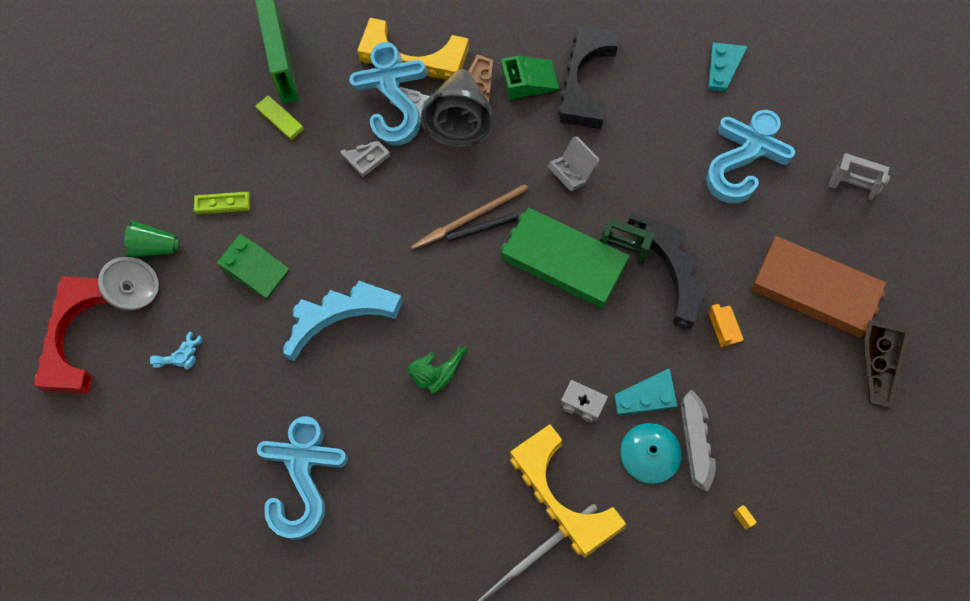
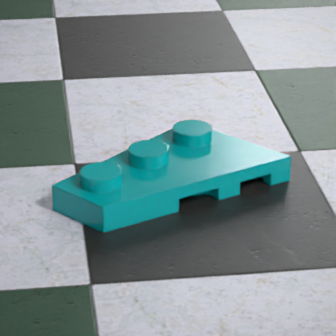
M713 42L708 90L726 92L748 46Z

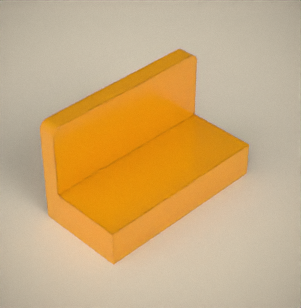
M719 304L712 305L708 314L720 346L725 347L742 342L743 337L731 306L721 308Z

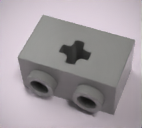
M571 380L562 397L560 406L570 414L577 413L581 415V418L587 422H597L608 396ZM582 400H585L586 404L581 406L580 402H582Z

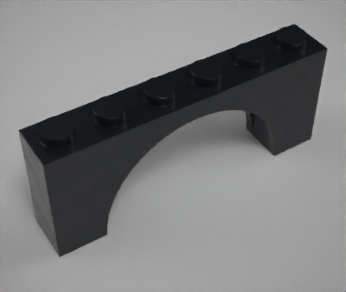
M579 26L578 32H575L573 43L576 44L575 47H571L570 57L573 58L572 61H568L567 71L570 72L569 75H565L564 80L566 90L563 89L561 94L563 105L559 104L558 115H561V123L602 129L606 105L592 100L582 91L577 81V75L582 67L593 59L605 56L616 57L620 32Z

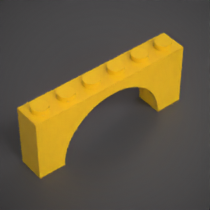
M374 18L369 19L357 50L361 62L373 64L371 61L373 48L379 43L388 42L386 21ZM452 35L448 43L441 50L431 55L413 57L400 53L402 63L421 60L428 70L426 76L447 80L457 70L463 69L469 51L468 38Z
M550 424L510 451L512 458L510 462L516 470L520 469L523 473L521 477L526 485L533 487L536 499L540 503L544 502L547 506L546 512L552 520L556 519L560 524L558 528L565 538L568 536L573 542L571 546L576 554H582L586 558L623 531L626 523L614 507L597 514H580L565 508L553 497L546 482V470L551 457L562 447V439Z

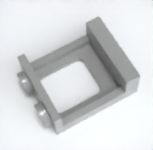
M844 153L833 170L829 187L836 189L840 181H844L871 190L868 199L872 200L876 194L879 195L883 186L888 184L890 179L888 171L890 167ZM855 166L878 172L880 175L877 179L872 180L853 174L851 171Z

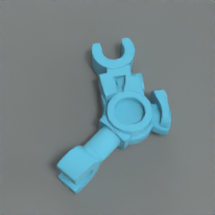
M189 332L186 335L187 341L182 342L179 349L171 353V356H151L150 364L153 365V368L173 364L188 370L196 362L195 356L192 355L196 351L195 347L199 346L203 339L201 336H198L195 341H191L194 335L192 332Z

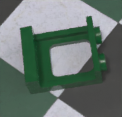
M611 218L609 224H605L603 227L600 242L604 244L609 242L638 252L637 263L644 265L655 233ZM612 228L637 236V240L634 241L614 234Z

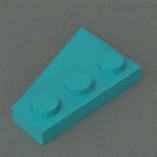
M670 368L615 394L614 401L617 416L677 408Z

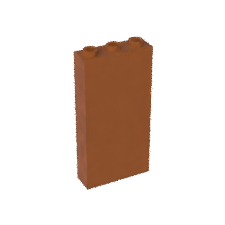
M775 236L751 291L861 338L866 332L868 321H872V318L876 317L880 307L877 305L886 294V290H884L886 282Z

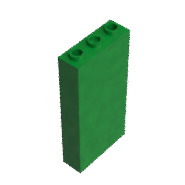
M255 0L270 74L282 103L299 100L283 22L276 0Z
M528 207L525 213L522 212L520 215L518 226L516 228L513 227L508 243L505 242L501 248L502 260L603 309L623 273L630 255Z

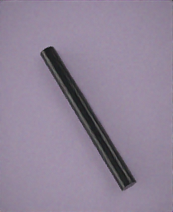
M513 213L447 234V240L449 242L518 220V215Z

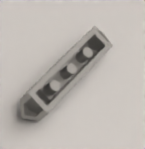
M690 390L683 398L680 406L691 480L699 489L708 491L716 471V461L714 458L709 457L711 455V446L706 441L708 427L703 422V420H707L709 417L702 400L694 391Z

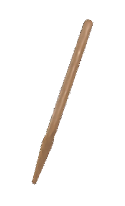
M525 184L443 228L434 230L412 245L411 249L443 238L454 229L526 192L528 186Z

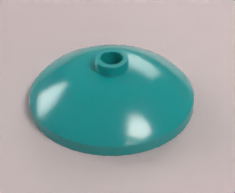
M645 423L632 428L626 434L621 444L620 457L625 470L634 479L646 484H659L667 481L677 472L681 464L682 451L678 439L669 429L658 424ZM654 447L656 453H651L649 448Z

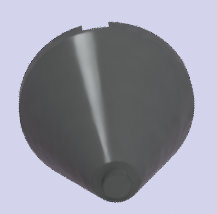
M460 69L425 101L421 112V124L424 130L427 129L431 133L430 137L437 142L453 147L472 146V142L478 140L482 142L491 134L494 126V113L471 73L465 69Z

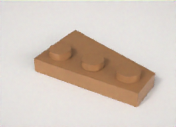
M477 54L469 72L489 103L493 60Z

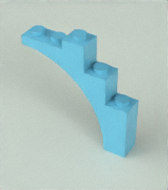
M358 281L357 285L353 286L351 290V297L330 290L328 295L324 296L322 306L301 299L299 304H296L293 309V317L297 324L293 326L292 336L283 347V354L287 359L295 361L302 348L314 335L334 322L348 317L381 315L396 319L403 303L401 295Z

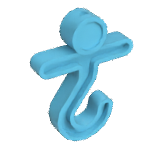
M382 42L377 44L371 52V61L376 68L352 73L349 81L358 91L378 88L404 114L402 124L395 128L388 127L386 120L380 114H374L370 118L372 131L382 142L391 146H400L410 142L417 135L421 127V115L417 106L399 89V83L422 79L426 77L428 70L421 60L402 63V57L397 48L392 43Z
M760 110L756 112L749 126L731 117H724L721 120L718 128L719 134L742 146L718 155L710 164L706 176L707 187L718 200L729 204L741 203L748 200L755 193L759 184L758 179L754 176L746 177L739 184L729 183L725 179L724 173L749 164L761 156H765L782 165L789 164L795 155L794 148L775 139L781 122L778 115L773 111Z
M308 416L299 417L290 424L288 437L292 444L263 441L257 447V453L263 459L285 463L305 503V513L296 521H289L286 518L285 506L280 500L270 498L265 503V519L268 526L277 535L290 540L304 539L313 534L321 525L325 515V502L311 477L312 466L342 468L348 461L347 455L341 449L319 447L324 439V432L319 423Z

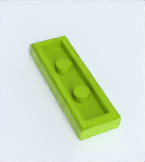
M270 96L265 97L255 106L264 117L290 140L304 130L303 126Z
M249 192L194 196V213L196 215L250 211Z

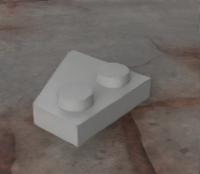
M379 141L371 142L368 145L356 146L357 149L346 151L344 149L340 151L341 156L362 177L366 176L390 156V152Z

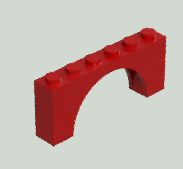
M61 276L60 283L57 286L56 300L53 302L52 316L48 321L47 336L43 341V352L39 357L38 372L34 377V386L47 392L89 394L93 375L86 370L74 368L68 363L63 351V340L69 324L79 313L94 305L109 304L99 291L97 278Z

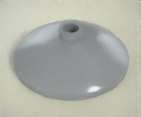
M119 257L109 261L101 269L98 277V287L103 298L111 305L124 310H137L147 306L155 298L159 287L158 278L154 270L144 261L133 257ZM123 287H128L129 290L126 291L123 289Z

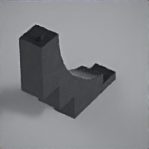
M631 212L628 220L629 225L655 233L650 248L663 260L672 277L676 293V309L672 323L683 329H691L697 317L708 282L690 276L697 256L679 250L685 230Z

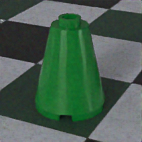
M129 221L131 226H127L124 238V247H128V252H124L126 257L174 254L175 250H179L180 240L177 239L176 235L137 221Z

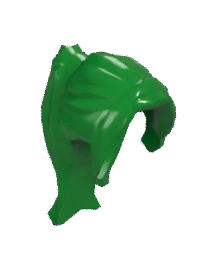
M465 346L463 348L458 347L453 356L438 367L430 364L435 357L434 352L431 351L428 355L411 363L408 366V374L411 375L413 382L422 389L427 388L434 395L452 380L459 361L467 353L468 349Z

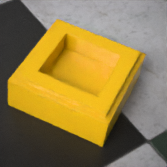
M744 505L733 512L745 530L756 524V520Z

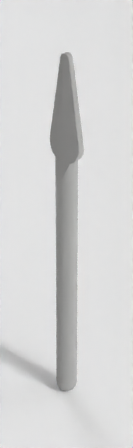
M591 504L580 514H593L597 511V506ZM560 530L516 565L478 601L485 600L561 541L564 536Z

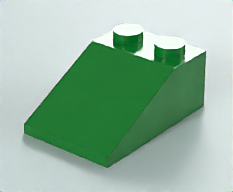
M239 234L217 262L225 274L266 299L270 297L290 270L256 243Z

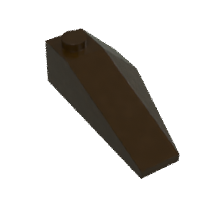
M868 321L864 337L870 403L892 408L911 330Z

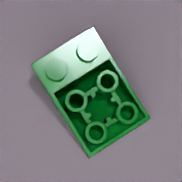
M524 56L501 59V73L508 100L560 90L552 60Z

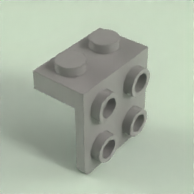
M576 136L571 139L563 156L550 161L547 167L570 191L586 185L599 163V158Z

